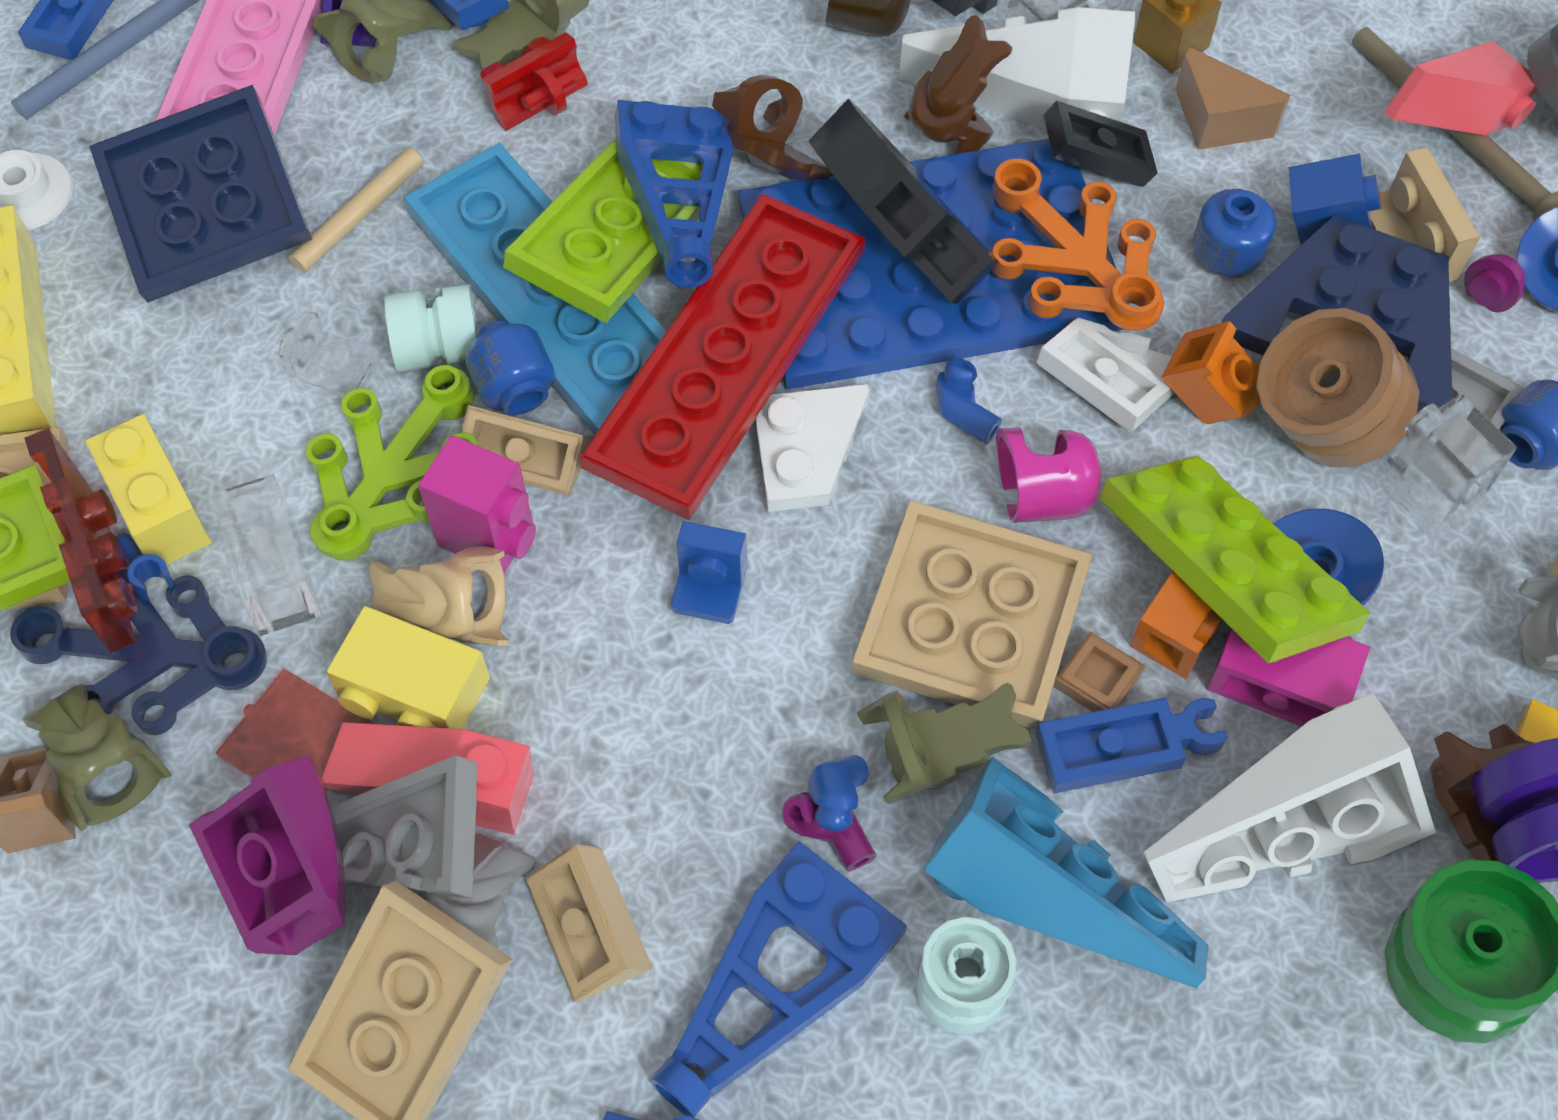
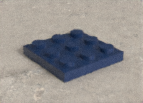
M253 84L89 146L139 294L147 303L313 240L261 99Z

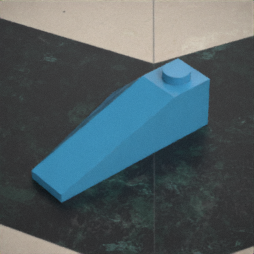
M991 757L933 846L924 871L933 877L936 885L949 897L959 901L965 900L980 912L1197 988L1206 977L1209 945L1146 887L1133 884L1126 889L1119 883L1115 869L1107 861L1110 854L1099 843L1092 840L1087 845L1077 844L1055 823L1064 811L1044 793Z

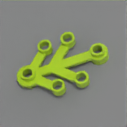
M440 365L429 371L422 385L424 399L385 450L379 427V421L382 418V408L375 393L366 388H357L351 390L343 397L341 409L348 424L354 428L364 475L363 480L350 497L342 469L347 464L348 456L340 439L333 434L325 433L317 435L309 441L305 454L313 470L319 476L324 507L312 520L310 535L316 548L322 554L342 561L352 560L367 551L371 545L374 533L416 521L430 523L425 506L418 505L422 500L418 484L440 451L415 458L412 457L440 419L455 420L466 415L468 405L473 406L475 400L474 392L468 376L462 370L450 365ZM452 385L451 387H449V388H447V389L439 390L440 388H442V387H444V386ZM369 405V408L364 412L354 413L358 407ZM459 432L452 434L479 446L476 438L469 433ZM449 437L445 439V441H444L443 444H442L441 449L443 448V446L445 445V443L447 442V440L449 439ZM335 451L329 458L319 459L324 452ZM412 485L407 492L406 499L377 506L386 492ZM349 522L345 528L337 531L333 530L336 526Z

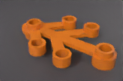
M1010 159L1001 163L995 171L992 189L994 199L1007 212H1022L1058 248L1025 245L1013 238L1001 239L995 243L992 249V254L999 261L992 269L993 273L1003 279L1017 278L1023 274L1025 269L1087 276L1098 286L1064 285L1062 281L1054 277H1041L1037 279L1031 287L1029 307L1035 315L1042 318L1056 317L1063 311V308L1103 312L1114 325L1130 331L1145 330L1155 325L1162 315L1164 298L1157 282L1148 276L1149 254L1152 251L1156 238V231L1153 225L1143 219H1131L1122 225L1117 242L1120 253L1125 256L1122 275L1106 259L1109 218L1113 214L1117 197L1112 186L1096 181L1087 184L1083 188L1079 202V212L1085 218L1084 234L1082 236L1039 194L1042 176L1036 165L1024 159ZM1099 199L1105 202V204H1094L1090 200ZM1138 236L1144 242H1134L1129 237ZM1009 255L1015 257L1017 261L1007 262L1000 257ZM1050 294L1056 300L1046 301L1040 298L1039 295ZM1127 303H1133L1139 307L1130 306Z

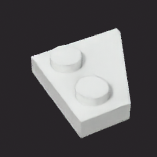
M1076 318L1041 348L1036 362L1130 433L1175 394L1161 378L1172 356L1149 350L1150 338L1129 332H1114L1105 325L1081 318Z
M868 384L773 394L770 396L754 421L768 512L830 504L838 483L842 464L848 457L862 412H865L868 404Z

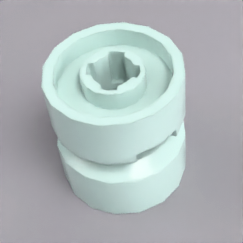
M470 283L437 287L433 298L428 299L419 290L385 295L384 306L387 331L393 361L398 373L431 368L437 357H442L448 365L465 363L468 348L476 340V335L479 332L476 307Z
M972 917L948 920L932 932L923 949L916 983V995L920 1009L931 1023L946 1032L966 1035L982 1031L997 1019L1015 980L1017 962L1012 944L1004 933L986 920Z

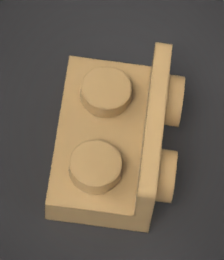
M1425 147L1406 152L1391 188L1379 192L1381 210L1370 211L1372 229L1448 256L1449 282L1459 279L1480 236L1429 148Z

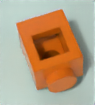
M1230 321L1184 333L1161 376L1164 382L1205 424L1241 419L1254 411L1260 403V397L1256 389L1259 366L1233 338L1237 329Z
M1172 571L1141 617L1130 647L1186 680L1193 670L1201 650H1205L1223 619Z

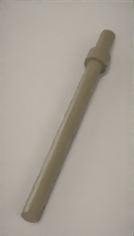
M1364 27L1354 36L1352 44L1401 88L1414 68L1369 27ZM1446 129L1534 210L1532 217L1535 220L1549 210L1558 207V192H1549L1488 135L1484 136Z

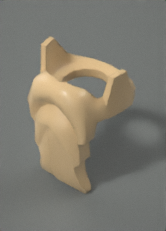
M475 545L457 552L448 561L424 564L420 568L409 566L399 568L397 571L385 566L381 562H370L368 570L374 591L371 598V608L448 639L473 644L509 646L508 639L500 632L505 611V582L499 559L504 557V550ZM477 570L486 581L488 594L484 610L479 617L474 619L470 604L472 600V572Z

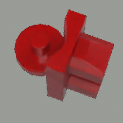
M566 32L552 40L542 36L528 44L523 56L507 65L495 62L481 70L480 77L496 120L505 131L544 109L554 116L567 109L566 97L588 85L586 76L577 59V45L574 37Z

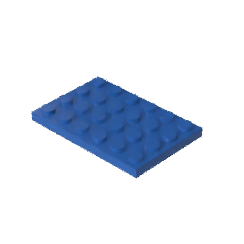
M1049 139L910 162L928 181L926 184L991 253L995 243L1004 238L1017 239L1025 245L1058 248L1022 212H1007L994 199L992 189L995 171L1001 163L1010 159H1024L1038 167L1042 176L1039 194L1082 236L1084 234L1085 218L1079 212V202L1086 183L1079 166L1068 165L1054 159ZM834 176L822 180H799L738 191V202L743 220L763 193L865 238L864 253L784 374L783 380L786 390L946 362L954 358H968L1046 344L1076 318L1105 325L1112 331L1125 330L1114 325L1103 312L1063 308V311L1056 317L1042 318L1031 311L1029 296L1032 284L1041 277H1054L1062 281L1064 285L1098 287L1087 276L1025 269L1023 274L1017 278L1003 279L995 275L991 270L958 304L951 303L912 260L903 257ZM1107 244L1106 259L1116 268ZM1009 255L1000 257L1007 262L1017 261L1015 257ZM1050 294L1039 295L1040 298L1046 301L1056 300Z

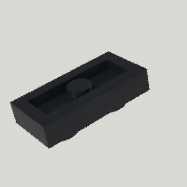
M1057 100L1043 115L1054 159L1145 187L1158 174L1146 130Z

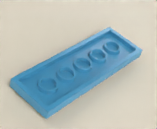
M499 142L404 196L405 206L411 217L463 279L470 283L473 291L499 321H507L510 324H525L535 329L554 367L555 379L552 385L595 435L666 333V330L634 294L628 298L607 323H604L503 268L505 250L540 216L552 201Z

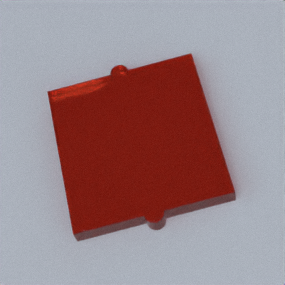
M283 668L254 705L248 704L244 707L243 713L245 717L215 754L251 778H254L266 768L309 756L313 760L321 779L342 723H375L351 713L334 698Z

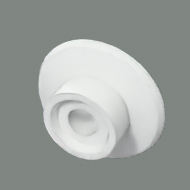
M10 150L1 153L0 208L14 205L27 230L40 227L57 217L68 204L73 191L72 176L66 166L57 159L45 154L30 153L24 150Z

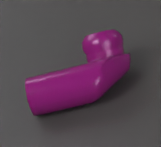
M809 792L795 794L784 802L781 816L787 828L801 836L832 843L846 871H854L875 859L877 854L853 810L851 826L843 831H832L821 828L816 823L815 813L818 805L813 802Z

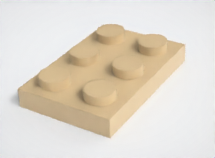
M398 881L385 884L381 887L298 1047L288 1070L357 1120H427L513 959Z

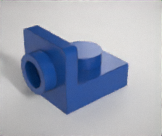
M682 521L676 543L679 576L671 601L672 611L680 615L730 624L734 621L747 572L746 533Z

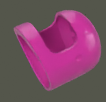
M998 428L996 432V451L1002 486L1004 490L1018 488L1017 504H1007L1008 516L1011 522L1078 518L1086 514L1093 507L1100 492L1101 467L1098 453L1089 438L1072 430L1059 429L1056 435L1053 455H1037L1026 446L1021 428Z

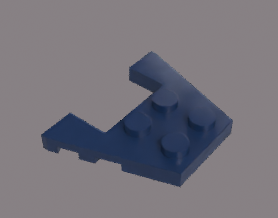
M1334 215L1228 312L1221 322L1230 321L1237 330L1233 338L1242 348L1263 356L1273 338L1278 335L1288 312L1305 316L1320 309L1348 308L1368 315L1388 334L1395 344L1397 351L1408 357L1407 362L1413 369L1420 391L1417 416L1443 426L1452 409L1448 256Z

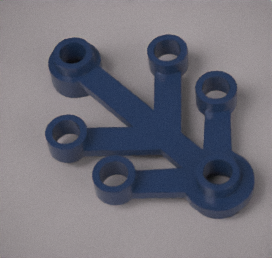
M128 569L112 573L106 579L103 591L110 604L116 610L125 612L141 635L69 628L55 610L48 607H33L24 611L15 619L10 630V638L13 645L27 661L34 664L52 663L62 655L129 662L98 683L85 685L88 691V700L100 699V706L106 715L112 714L114 704L171 667L193 668L163 691L147 692L134 702L132 718L138 727L148 735H160L170 730L176 721L178 711L215 687L224 690H238L251 685L261 676L267 663V651L259 636L245 628L236 626L226 627L209 604V594L201 580L189 575L173 580V587H168L166 590V600L176 615L190 618L204 642L177 639L149 600L146 602L139 600L134 591L126 597H116L117 590L121 586L130 583L127 576ZM144 583V584H143V587H144V589H145V591H146V593H147V587H146V585H145V583ZM187 590L198 591L196 598L192 602L187 604L177 603L179 596ZM55 634L45 645L35 647L36 642L43 635ZM235 653L245 654V658L239 664L233 667H224V663L230 655ZM156 705L165 706V711L159 719L149 722L144 720V715L148 709Z

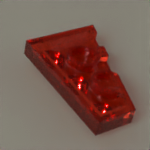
M49 428L25 437L30 457L39 464L51 481V483L40 487L46 508L53 514L62 535L66 539L65 542L60 543L59 548L82 617L110 653L134 644L135 638L130 616L136 614L138 608L130 587L120 575V570L127 567V560L118 539L110 530V526L117 524L118 520L109 497L103 489L96 491L91 489Z

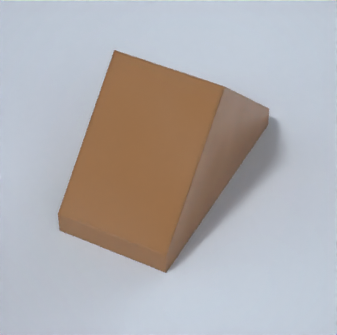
M1191 47L1185 53L1176 86L1177 96L1198 150L1274 138L1279 130L1291 96Z
M45 746L0 756V847L7 854L76 839L75 824L71 822L62 807L58 796L57 776L49 764L46 756L48 750Z

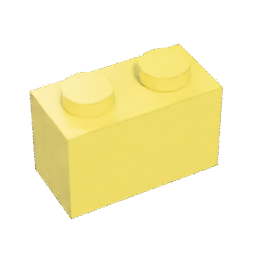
M145 414L85 440L132 537L143 555L154 554L159 556L167 565L212 543Z
M367 606L363 607L326 671L339 697V704L357 716L373 719L375 714L378 713L397 721L396 725L450 729L464 728L490 680L482 651Z

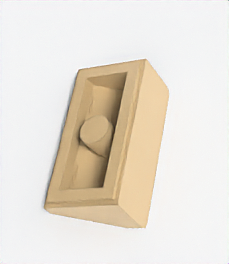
M472 405L467 407L461 431L473 435L479 447L519 463L524 484L565 495H570L581 470L579 457L593 438V436Z
M574 844L524 878L574 1002L591 997L653 968L601 848Z

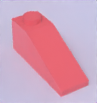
M1490 41L1417 65L1383 113L1392 120L1487 136L1507 127L1514 129L1519 126L1534 109L1536 102L1532 99V96L1538 89L1532 80L1530 70L1496 43Z
M343 722L321 781L326 789L357 796L458 755L477 763L475 826L515 835L534 777L530 746L464 729Z

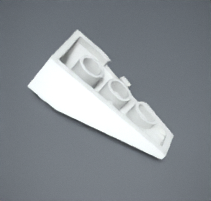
M1076 7L1058 10V19L1027 24L1024 16L1006 18L1005 27L985 30L989 41H1006L1012 46L1013 51L991 70L987 76V87L973 105L1046 129L1043 115L1056 100L1121 122L1126 98L1135 12ZM964 25L903 34L899 79L916 85L928 70L933 71L943 52L950 51L955 45Z
M1373 692L1309 720L1143 853L1166 903L1245 887L1258 870L1279 866L1286 868L1289 877L1300 876L1312 872V859L1341 853L1346 854L1350 865L1372 861L1435 834L1436 831L1410 746Z

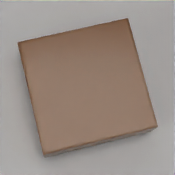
M1090 631L1056 677L1053 687L1092 712L1116 708L1121 705L1140 678L1145 665Z

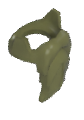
M342 0L339 10L316 14L311 26L328 40L339 62L352 75L360 80L376 83L388 81L392 76L397 55V37L408 35L409 32H422L423 28L448 31L452 29L453 24L428 0ZM361 23L376 38L377 42L376 47L364 52L362 64L356 58L352 46L353 33Z
M511 0L508 2L509 8L487 21L485 29L474 35L456 40L454 42L455 49L461 54L480 62L481 70L495 62L506 65L523 56L527 45L544 36L548 40H552L563 34L570 24V19L589 6V0Z
M1009 683L1003 684L986 699L969 706L967 703L961 702L939 713L934 708L912 713L898 690L884 695L859 710L857 715L863 725L889 721L890 728L885 736V748L887 758L892 764V773L898 783L883 796L884 801L890 804L927 789H941L959 779V772L985 764L989 756L997 752L1029 746L1032 738L1028 729L1012 719V711L1016 699L1013 686Z
M77 684L58 697L47 700L22 718L27 727L39 731L38 736L48 750L46 752L47 759L57 776L58 796L62 807L71 822L81 831L86 829L87 826L110 821L129 811L154 790L160 779L172 776L144 740L131 733L124 720L114 713L106 715L97 701L88 700V691L84 684ZM123 760L132 764L134 770L132 781L120 795L107 801H95L86 796L85 786L106 767L115 765Z

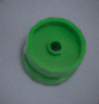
M1466 859L1440 868L1419 888L1411 899L1409 906L1397 918L1385 947L1387 978L1401 1005L1425 1028L1454 1041L1488 1043L1515 1033L1558 989V903L1554 896L1529 874L1498 861Z

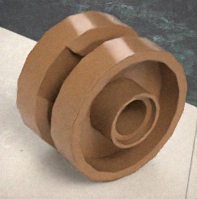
M1348 308L1320 309L1291 322L1273 338L1259 365L1256 385L1262 408L1308 459L1328 467H1358L1379 459L1404 439L1415 420L1420 393L1413 369L1397 351L1395 344L1388 334L1370 316Z

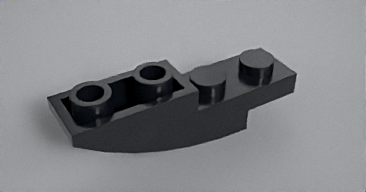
M849 98L808 140L830 172L904 258L910 259L951 303L958 304L999 263L996 257L926 184L928 181Z

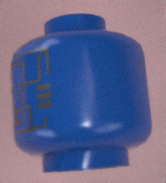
M1239 188L1224 189L1213 194L1202 206L1192 239L1195 256L1203 266L1214 273L1226 276H1241L1254 271L1264 261L1276 228L1274 210L1264 198L1252 191Z
M507 321L492 322L479 330L476 340L469 346L465 356L467 370L485 406L496 411H504L507 415H521L536 409L547 400L548 390L555 379L554 367L538 333L528 325L510 324Z
M1550 379L1535 380L1503 407L1502 416L1505 422L1498 431L1496 440L1501 453L1516 466L1534 468L1536 470H1551L1558 466V381Z

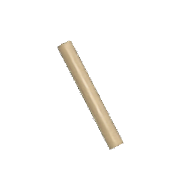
M406 148L311 235L313 240L301 244L288 255L290 263L301 272L306 273L423 165L421 156L414 149Z

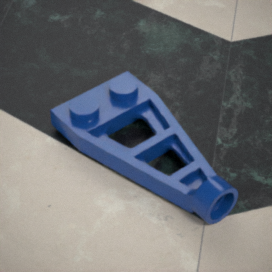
M618 100L614 117L617 156L664 264L666 278L678 287H698L706 283L713 274L710 246L734 151V146L727 129L729 120L717 110L708 107L695 108L657 104L651 101ZM651 159L701 163L703 167L699 181L659 177ZM663 203L700 206L699 221L667 218ZM684 258H695L692 262L680 261Z
M799 841L755 891L676 1050L651 1077L650 1083L665 1100L683 1115L695 1118L712 1096L861 988L904 936L907 925ZM781 927H790L825 955L827 961L826 967L821 974L799 990L793 992H781L761 976L758 970L759 958L771 934ZM744 987L773 1011V1017L748 1042L742 1045H734L715 1029L714 1024L732 993L736 989ZM687 1065L698 1066L704 1072L705 1079L702 1081Z

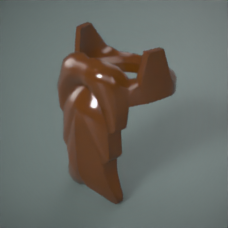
M970 16L965 22L959 39L951 50L943 52L933 71L928 70L916 83L909 109L904 117L910 120L918 130L922 131L924 136L932 141L946 143L955 139L958 140L959 143L954 154L980 150L989 141L994 132L989 124L975 111L976 108L973 104L987 87V76L991 70L1013 51L1012 46L1006 41H989L983 21L978 16Z
M758 75L748 78L737 87L723 92H714L712 107L729 120L727 129L734 146V151L746 153L751 164L759 165L771 172L794 180H822L834 176L825 164L785 144L797 123L803 107L801 93L794 85L775 76ZM777 89L781 99L770 103L763 115V118L771 127L765 130H758L753 118L755 106L765 92Z
M1502 724L1489 731L1492 749L1473 747L1449 731L1444 732L1434 738L1440 756L1432 762L1429 768L1436 797L1450 818L1462 844L1470 851L1474 859L1497 861L1491 842L1493 834L1501 826L1493 825L1482 818L1471 786L1473 776L1488 763L1512 751L1535 744V742L1524 740L1507 724Z

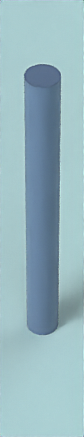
M200 0L157 1L12 100L11 103L14 109L27 120Z

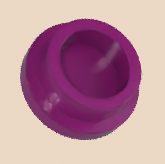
M1507 255L1482 256L1474 261L1465 272L1464 286L1467 294L1478 304L1485 306L1492 312L1509 310L1523 295L1525 273L1521 265Z

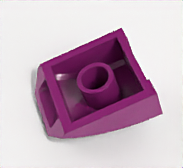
M309 756L266 768L250 780L251 784L217 809L201 815L189 824L247 949L254 953L297 955L344 925L346 892L343 857L337 825L326 790L315 764Z

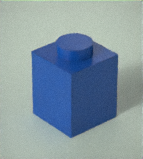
M1360 153L1289 167L1292 215L1301 245L1334 215L1372 228L1370 211L1381 210L1379 186L1376 175L1365 176Z

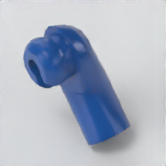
M962 358L951 359L947 362L945 371L939 373L936 381L940 413L948 422L984 444H988L998 428H1000L1002 418L976 403L974 385L972 384L977 377L975 366Z
M858 755L844 756L819 764L812 770L808 782L809 793L813 802L818 805L815 820L821 828L843 831L851 826L853 820L852 810L858 807L856 788L864 785L869 776L867 763L862 757Z

